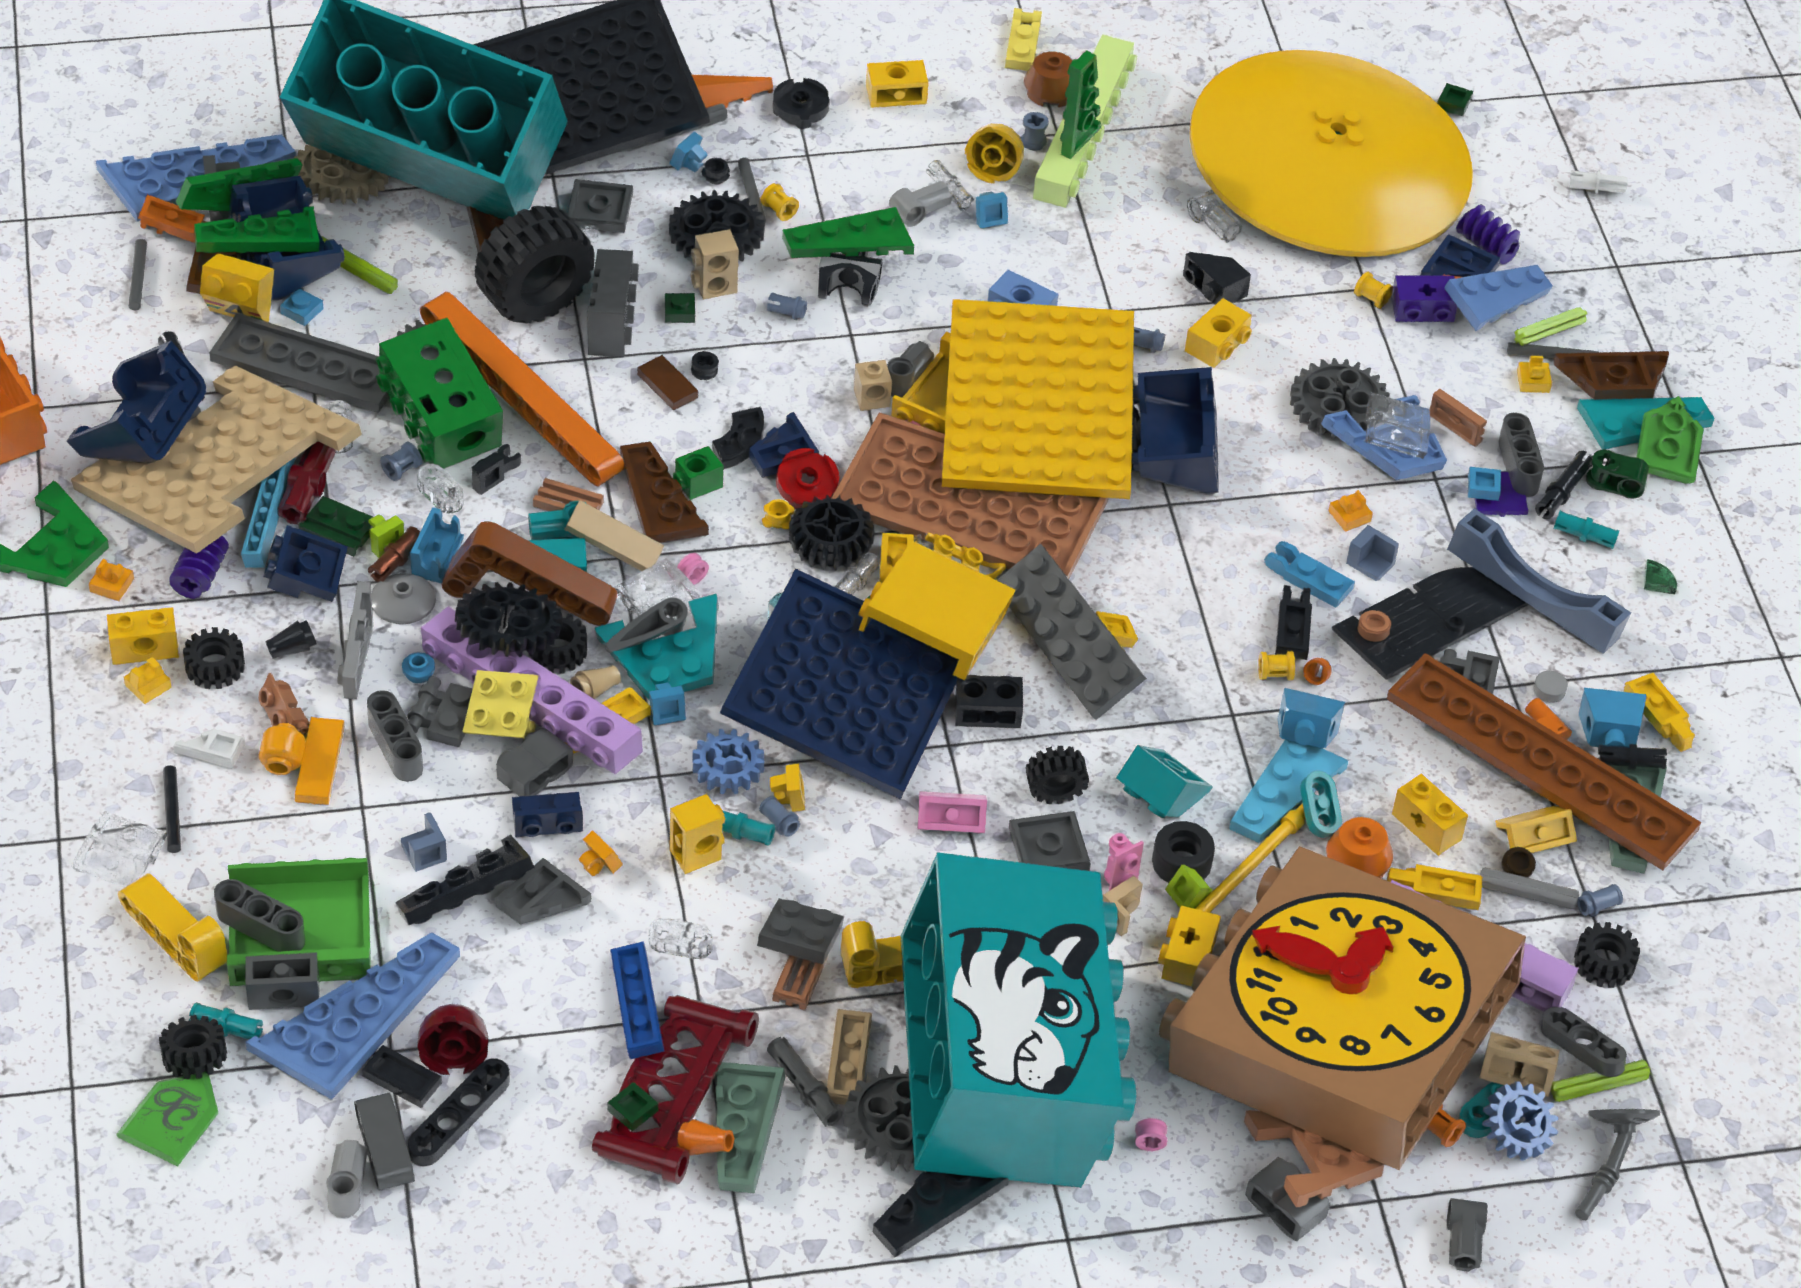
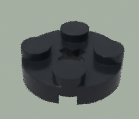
M803 78V82L795 83L794 79L785 80L774 90L773 113L784 121L795 124L800 129L809 128L812 123L822 120L828 114L830 107L829 92L823 84L813 79Z

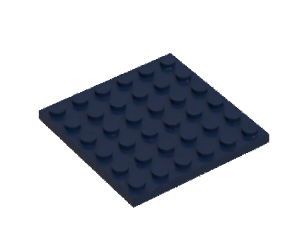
M795 568L727 696L720 714L901 800L956 686L957 677L953 673L959 659L873 618L863 632L860 631L859 627L863 617L858 614L864 602L863 600Z

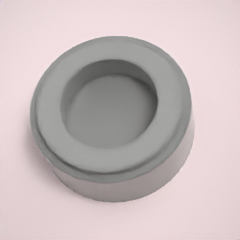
M1548 670L1537 675L1533 689L1536 696L1541 700L1558 702L1564 698L1568 683L1562 674Z

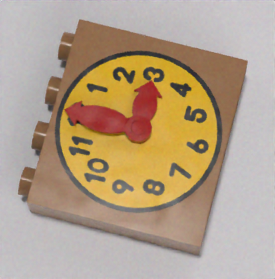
M1299 846L1283 869L1271 865L1265 871L1256 894V902L1258 904L1254 910L1248 912L1239 909L1234 914L1225 935L1224 944L1226 948L1220 957L1207 953L1202 958L1194 974L1192 982L1194 993L1189 1000L1185 1002L1175 998L1165 1010L1159 1027V1036L1170 1041L1169 1072L1400 1170L1519 986L1526 936Z

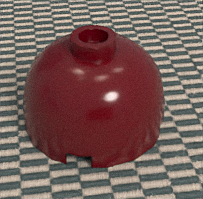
M461 1004L439 1006L431 1011L420 1025L417 1041L420 1060L431 1071L441 1075H450L448 1069L464 1068L463 1074L470 1073L486 1059L489 1035L483 1019L473 1009Z

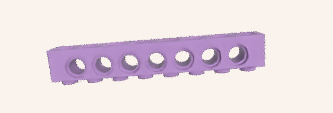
M449 606L421 627L423 651L432 658H436L447 665L452 672L461 674L473 684L477 670L538 675L529 719L566 742L573 750L580 751L591 758L599 767H604L617 774L643 752L642 734L639 727L526 655L522 654V657H519L515 652H510V655L505 657L503 651H498L493 655L491 654V648L480 651L479 643L469 645V637L461 638V631L456 630V622H454L455 610Z

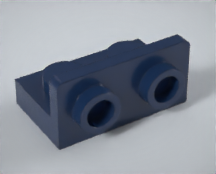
M579 792L512 797L515 837H536L538 835L583 832V811Z

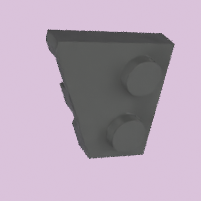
M542 858L534 865L535 868L527 871L522 878L517 879L495 898L496 907L522 925L588 905L591 902V893L549 861Z

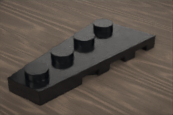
M510 834L501 840L503 846L491 853V850L486 848L476 854L477 862L468 867L458 865L448 871L443 882L431 881L395 902L398 911L409 926L424 923L431 919L433 914L444 909L457 908L463 904L464 900L470 897L491 892L496 885L507 880L514 881L522 878L527 871L535 868L530 855Z
M923 1171L916 1178L914 1185L908 1192L901 1194L873 1224V1234L894 1257H897L1009 1184L1008 1178H985Z

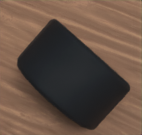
M1177 821L1164 826L1157 833L1152 855L1154 871L1161 879L1169 883L1180 866L1186 865L1189 868L1195 869L1202 879L1205 880L1210 874L1215 852L1213 837L1205 828L1197 823ZM1185 851L1189 852L1193 856L1184 857L1177 855L1174 852Z

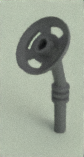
M1601 1109L1588 1111L1590 1117L1614 1125V1133H1618L1606 1165L1604 1164L1600 1167L1591 1181L1593 1186L1575 1211L1579 1219L1586 1221L1603 1195L1610 1193L1620 1178L1618 1172L1631 1142L1632 1133L1636 1132L1635 1125L1655 1119L1660 1116V1110Z

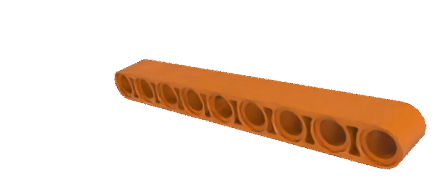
M446 291L420 307V315L426 325L446 317L449 319L486 383L594 486H600L624 470V461L618 451L454 295Z

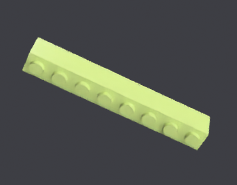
M1102 34L1094 51V54L1097 56L1098 79L1094 86L1099 88V96L1095 100V104L1100 106V114L1096 117V120L1101 122V129L1069 159L1061 155L1062 142L1060 141V136L1064 129L1065 121L1062 119L1036 174L1033 199L1066 208L1070 198L1077 196L1080 186L1079 179H1084L1087 173V161L1093 160L1097 147L1096 142L1101 143L1104 135V124L1109 125L1113 114L1112 107H1117L1121 97L1120 89L1126 88L1129 79L1128 72H1133L1135 69L1137 55L1133 54L1134 42Z

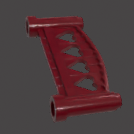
M680 995L675 997L669 996L664 1006V1016L669 1017L660 1026L664 1052L635 1058L619 1090L620 1093L634 1082L650 1095L649 1088L652 1085L659 1084L663 1086L674 1100L658 1103L659 1111L651 1118L657 1123L659 1128L631 1132L613 1116L610 1131H598L592 1143V1151L597 1153L599 1157L660 1174L664 1181L677 1185L682 1182L690 1159L689 1150L678 1145V1132L681 1125L693 1120L732 1042L749 1047L756 1036L759 1024V1015L756 1012L745 1009L736 1012ZM681 1031L691 1032L702 1045L681 1050L671 1048L672 1044L678 1041L677 1034ZM669 1057L676 1058L688 1072L667 1077L657 1075V1072L664 1068L663 1061Z

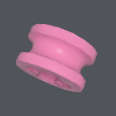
M698 553L688 554L677 566V574L684 578L688 585L699 583L709 570L708 563L702 560Z
M1148 1118L1136 1124L1135 1144L1138 1148L1145 1151H1158L1167 1145V1125L1162 1120Z

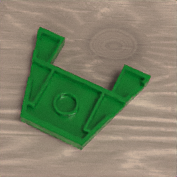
M53 480L35 496V504L55 517L16 552L0 544V572L9 574L13 570L26 573L29 579L67 587L109 548L108 539L64 489Z

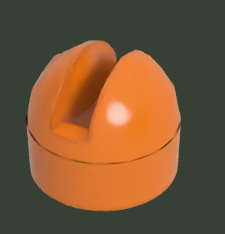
M1317 657L1305 664L1303 673L1309 683L1320 685L1329 679L1332 668L1328 660ZM1321 665L1323 667L1321 677H1318L1317 674Z

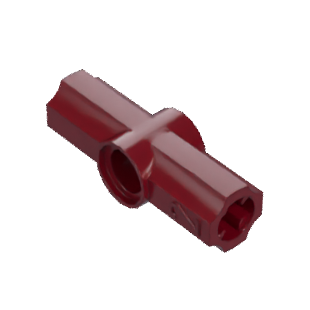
M317 441L304 451L298 465H292L287 479V489L278 507L279 516L283 517L287 523L297 525L298 522L305 521L315 497L320 498L326 485V473L335 456V449Z

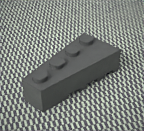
M597 249L594 277L592 279V292H590L589 298L590 306H588L587 311L588 355L624 357L626 345H631L632 327H628V324L634 323L635 307L630 305V302L636 303L637 284H632V281L638 282L639 264L633 263V251Z

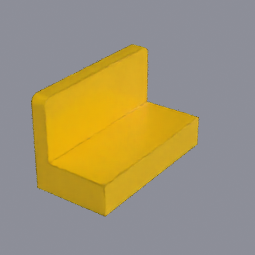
M1550 806L1495 820L1497 828L1507 830L1510 849L1522 847L1534 853L1577 842L1571 809Z

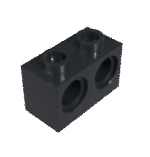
M968 675L965 680L957 677L955 726L1021 728L1023 677Z

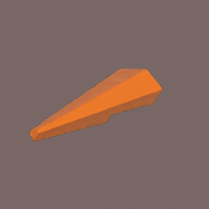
M692 74L706 108L720 103L724 104L725 108H727L729 102L742 99L745 102L751 100L752 95L767 91L768 94L773 93L772 77Z

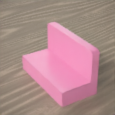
M919 791L917 828L985 833L986 795Z

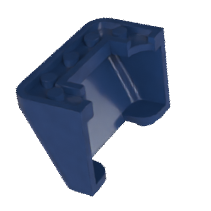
M301 176L232 185L228 219L232 218L236 222H243L248 216L260 214L262 218L276 217L277 211L290 210L291 214L303 213V208L309 207L313 203L312 191L310 187H306ZM319 231V252L277 251L271 253H239L244 261L274 269L271 302L278 301L339 269L341 262L344 261L342 245L337 244L334 239L326 240L324 243Z
M172 341L121 361L112 375V383L123 401L109 421L92 428L80 426L71 433L67 442L76 453L85 458L148 464L161 460L165 457L206 393L205 381Z
M1212 367L1138 373V385L1133 386V403L1140 406L1141 446H1138V452L1133 453L1134 471H1140L1142 478L1205 494L1219 493L1217 408Z

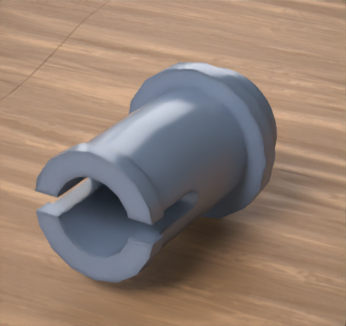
M772 292L768 300L780 303V305L767 303V311L789 315L792 316L793 320L803 319L806 314L807 301L802 300L801 296L792 298Z
M1134 327L1135 346L1149 348L1154 353L1156 350L1162 351L1165 333H1160V329L1150 331Z
M769 796L760 804L759 812L775 825V830L779 835L788 837L797 832L800 827L798 815L795 812H789L776 797Z
M1611 884L1594 892L1584 891L1578 897L1577 905L1579 911L1584 916L1594 917L1601 910L1622 904L1623 895L1616 884Z

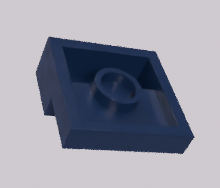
M287 525L282 536H275L270 548V553L274 554L275 558L274 560L269 559L263 577L269 579L267 588L297 599L301 591L333 602L337 594L348 547Z

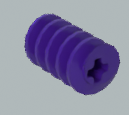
M1482 204L1466 212L1459 220L1456 231L1459 234H1463L1466 239L1471 240L1474 245L1480 246L1482 250L1500 257L1502 265L1510 262L1519 250L1520 244L1518 240L1520 238V231L1517 229L1511 231L1512 225L1509 223L1503 224V219L1499 216L1494 218V212L1490 210L1485 212L1486 207Z
M220 536L197 554L185 547L183 548V552L179 556L174 570L169 577L173 590L186 598L196 599L202 595V592L210 589L211 582L216 577V572H218L221 566L220 563H222L229 549V543L225 537Z

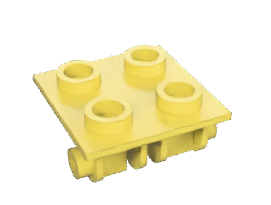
M477 670L462 732L523 739L529 733L535 732V722L530 721L529 715L539 676Z

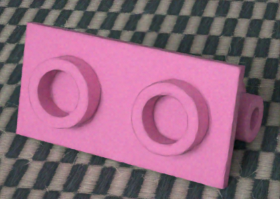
M1117 833L1110 838L1109 853L1111 855L1108 856L1107 868L1104 872V878L1110 884L1109 891L1133 875L1138 879L1144 845L1143 841L1133 845L1122 833Z

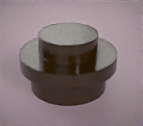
M1514 847L1504 854L1501 866L1503 872L1529 878L1535 870L1536 862L1529 850L1522 847Z

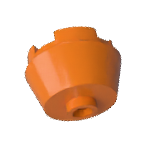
M1356 817L1347 820L1330 837L1327 843L1326 854L1328 858L1379 878L1385 875L1393 862V851L1386 830L1380 823L1370 818Z

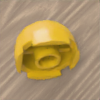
M991 123L980 127L969 138L965 147V155L968 160L967 166L978 179L987 183H995L994 180L1008 181L1017 173L1024 158V145L1020 136L1012 128L1004 124Z

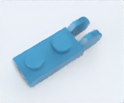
M1279 542L1275 547L1276 554L1271 552L1264 559L1266 566L1281 575L1284 580L1302 590L1303 588H1311V595L1335 608L1354 589L1355 581L1308 555L1300 553L1296 546L1288 542Z

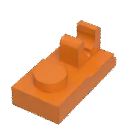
M147 194L138 219H141L140 227L143 229L149 225L157 228V234L161 235L165 231L168 234L195 243L194 224L201 223L205 215L192 210L180 209L176 204Z

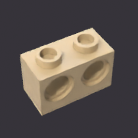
M730 229L695 236V249H691V258L695 270L691 271V281L694 289H699L703 300L735 294L738 291L739 249Z
M1491 1032L1479 1078L1502 1085H1511L1520 1081L1522 1087L1531 1083L1534 1085L1533 1093L1537 1094L1544 1091L1545 1096L1549 1097L1560 1050Z

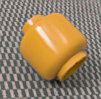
M279 723L266 729L263 733L259 751V760L266 770L276 775H287L299 768L306 743L303 734L289 723Z

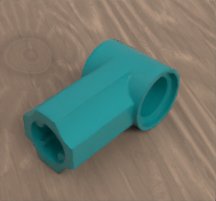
M579 501L569 502L563 510L528 514L531 540L561 537L566 539L579 538L564 530Z

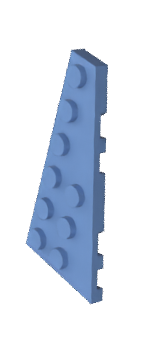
M280 134L246 139L244 144L228 146L227 142L217 143L216 148L200 150V146L154 152L150 158L135 160L134 155L122 157V162L108 164L106 159L96 161V168L138 222L141 221L138 217L147 194L177 205L176 200L185 178L204 175L203 156L215 155L216 163L237 161L240 163V168L293 159L296 156V151L284 136Z
M431 932L397 952V957L381 967L377 964L366 971L367 975L354 983L350 980L305 1006L303 1013L287 1022L283 1019L273 1025V1030L260 1038L254 1036L247 1040L246 1050L332 1100L458 960L460 948Z

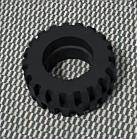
M533 206L531 210L523 209L518 211L514 217H507L503 220L504 223L500 227H495L490 232L491 236L489 239H485L481 245L482 251L477 253L475 278L479 289L503 317L519 323H531L532 320L535 322L543 321L545 317H553L559 313L560 309L563 307L567 308L572 304L574 297H579L583 292L584 284H588L591 278L590 271L594 269L595 252L591 241L566 212L551 206Z

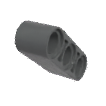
M1509 413L1503 419L1498 440L1499 448L1514 490L1522 495H1526V497H1532L1538 493L1544 471L1543 460L1529 418L1521 413Z
M380 690L370 694L367 699L368 725L394 776L405 782L418 779L423 773L422 747L398 700L389 691Z
M226 879L216 885L214 889L216 914L222 923L276 951H297L303 949L305 945L304 922L301 913L235 879Z
M391 1093L354 1101L357 1121L364 1145L368 1149L367 1155L378 1191L415 1182L410 1155Z

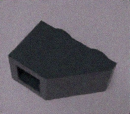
M1189 252L1185 255L1183 276L1187 282L1194 285L1214 305L1222 298L1233 304L1248 296L1251 274L1232 257Z

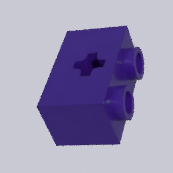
M1395 275L1391 296L1395 322H1454L1458 306L1444 287L1450 279H1455V277Z

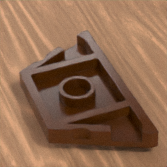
M1669 351L1555 353L1553 363L1556 368L1594 400L1653 398L1666 368Z

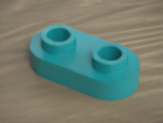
M1314 771L1304 778L1300 785L1306 823L1309 830L1315 836L1328 838L1342 826V814L1336 784L1329 774L1323 771ZM1312 788H1315L1319 795L1315 794ZM1318 819H1321L1324 822L1325 826H1323Z
M1491 1082L1462 1106L1458 1119L1466 1122L1464 1134L1472 1138H1483L1492 1132L1491 1127H1486L1482 1124L1483 1121L1489 1119V1115L1483 1112V1107L1491 1104L1488 1097L1504 1085ZM1473 1114H1480L1481 1117H1476Z

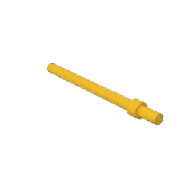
M1303 803L1295 811L1290 810L1281 819V825L1195 909L1210 913L1290 834H1295L1304 826V820L1306 819Z

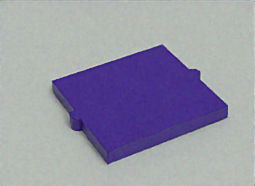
M1501 472L1499 501L1474 498L1476 509L1484 515H1500L1505 517V515H1528L1529 512L1526 495H1522L1514 490L1508 472Z

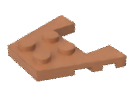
M1246 1110L1244 1123L1255 1141L1290 1138L1310 1169L1311 1173L1287 1175L1285 1177L1284 1189L1295 1207L1307 1205L1308 1199L1318 1195L1320 1199L1331 1196L1332 1190L1344 1185V1187L1349 1189L1379 1178L1383 1174L1385 1164L1264 1112Z

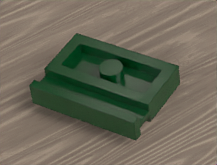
M322 496L306 515L304 523L298 525L300 530L347 546L346 554L353 557L356 555V550L359 547L362 548L370 538V529L374 528L368 521L373 516L325 496Z

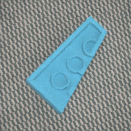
M1285 740L1231 819L1229 829L1260 843L1281 825V819L1290 810H1295L1302 804L1300 785L1304 778L1314 771H1323L1331 777H1334L1336 774L1340 775L1347 769L1349 760L1323 748L1300 745L1297 742Z

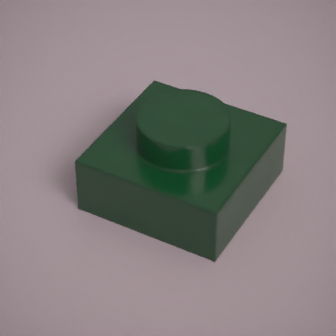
M1446 83L1437 104L1444 111L1463 117L1472 100L1474 91Z
M665 293V323H695V293Z
M633 1082L607 1102V1111L633 1132L659 1111V1106L655 1099Z

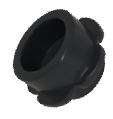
M710 158L705 162V167L701 173L711 184H721L729 179L730 168L724 159Z

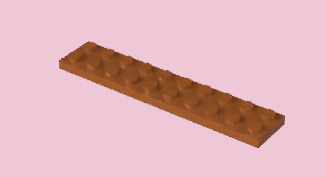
M1426 653L1388 690V701L1562 809H1571L1572 815L1662 871L1700 829L1701 822Z

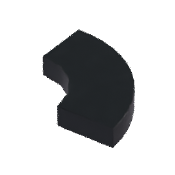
M761 406L733 412L731 429L723 437L712 441V450L723 464L724 469L733 467L749 458V448L758 440H762L764 414Z

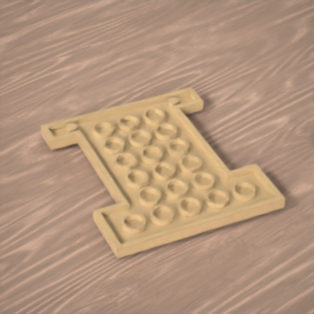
M235 365L213 380L215 391L224 396L186 423L165 457L161 460L148 464L99 459L73 477L71 482L74 490L197 554L245 519L242 509L231 504L237 498L317 441L340 451L361 436L362 433L359 424Z

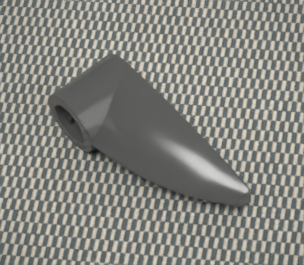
M673 597L659 602L615 634L605 644L607 652L611 653L631 648L661 635L667 636L682 632L688 614L686 604L682 600Z

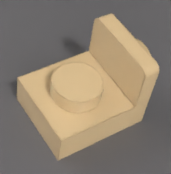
M1134 875L1103 895V902H1112L1117 906L1118 922L1116 932L1120 936L1127 933L1130 913L1135 911L1140 904L1143 884Z

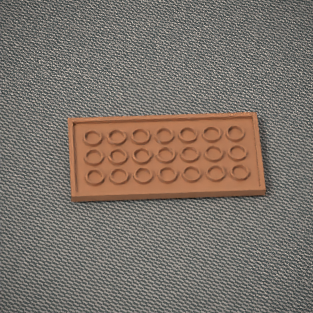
M880 412L878 413L831 499H836L839 495L844 501L852 498L854 505L862 504L864 511L869 512L871 521L874 524L903 534H912L915 538L926 541L925 537L928 532L940 536L948 535L960 547L965 546L978 549L983 555V561L1006 564V569H1011L1039 544H1042L1070 579L1109 498L942 487L945 434Z

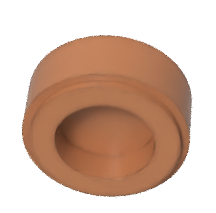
M1370 610L1360 616L1358 632L1364 639L1378 642L1388 637L1391 620L1386 614Z

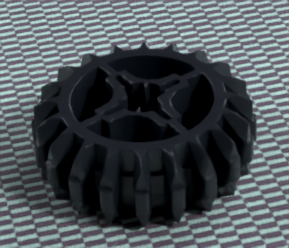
M826 494L825 498L820 500L814 496L812 503L804 501L801 508H796L789 523L790 544H792L793 552L799 554L801 561L809 560L811 567L819 564L823 571L827 566L833 567L837 571L838 567L843 565L849 569L852 562L860 564L862 557H867L874 542V525L869 512L864 511L862 504L854 505L852 498L844 501L840 495L836 499H831Z

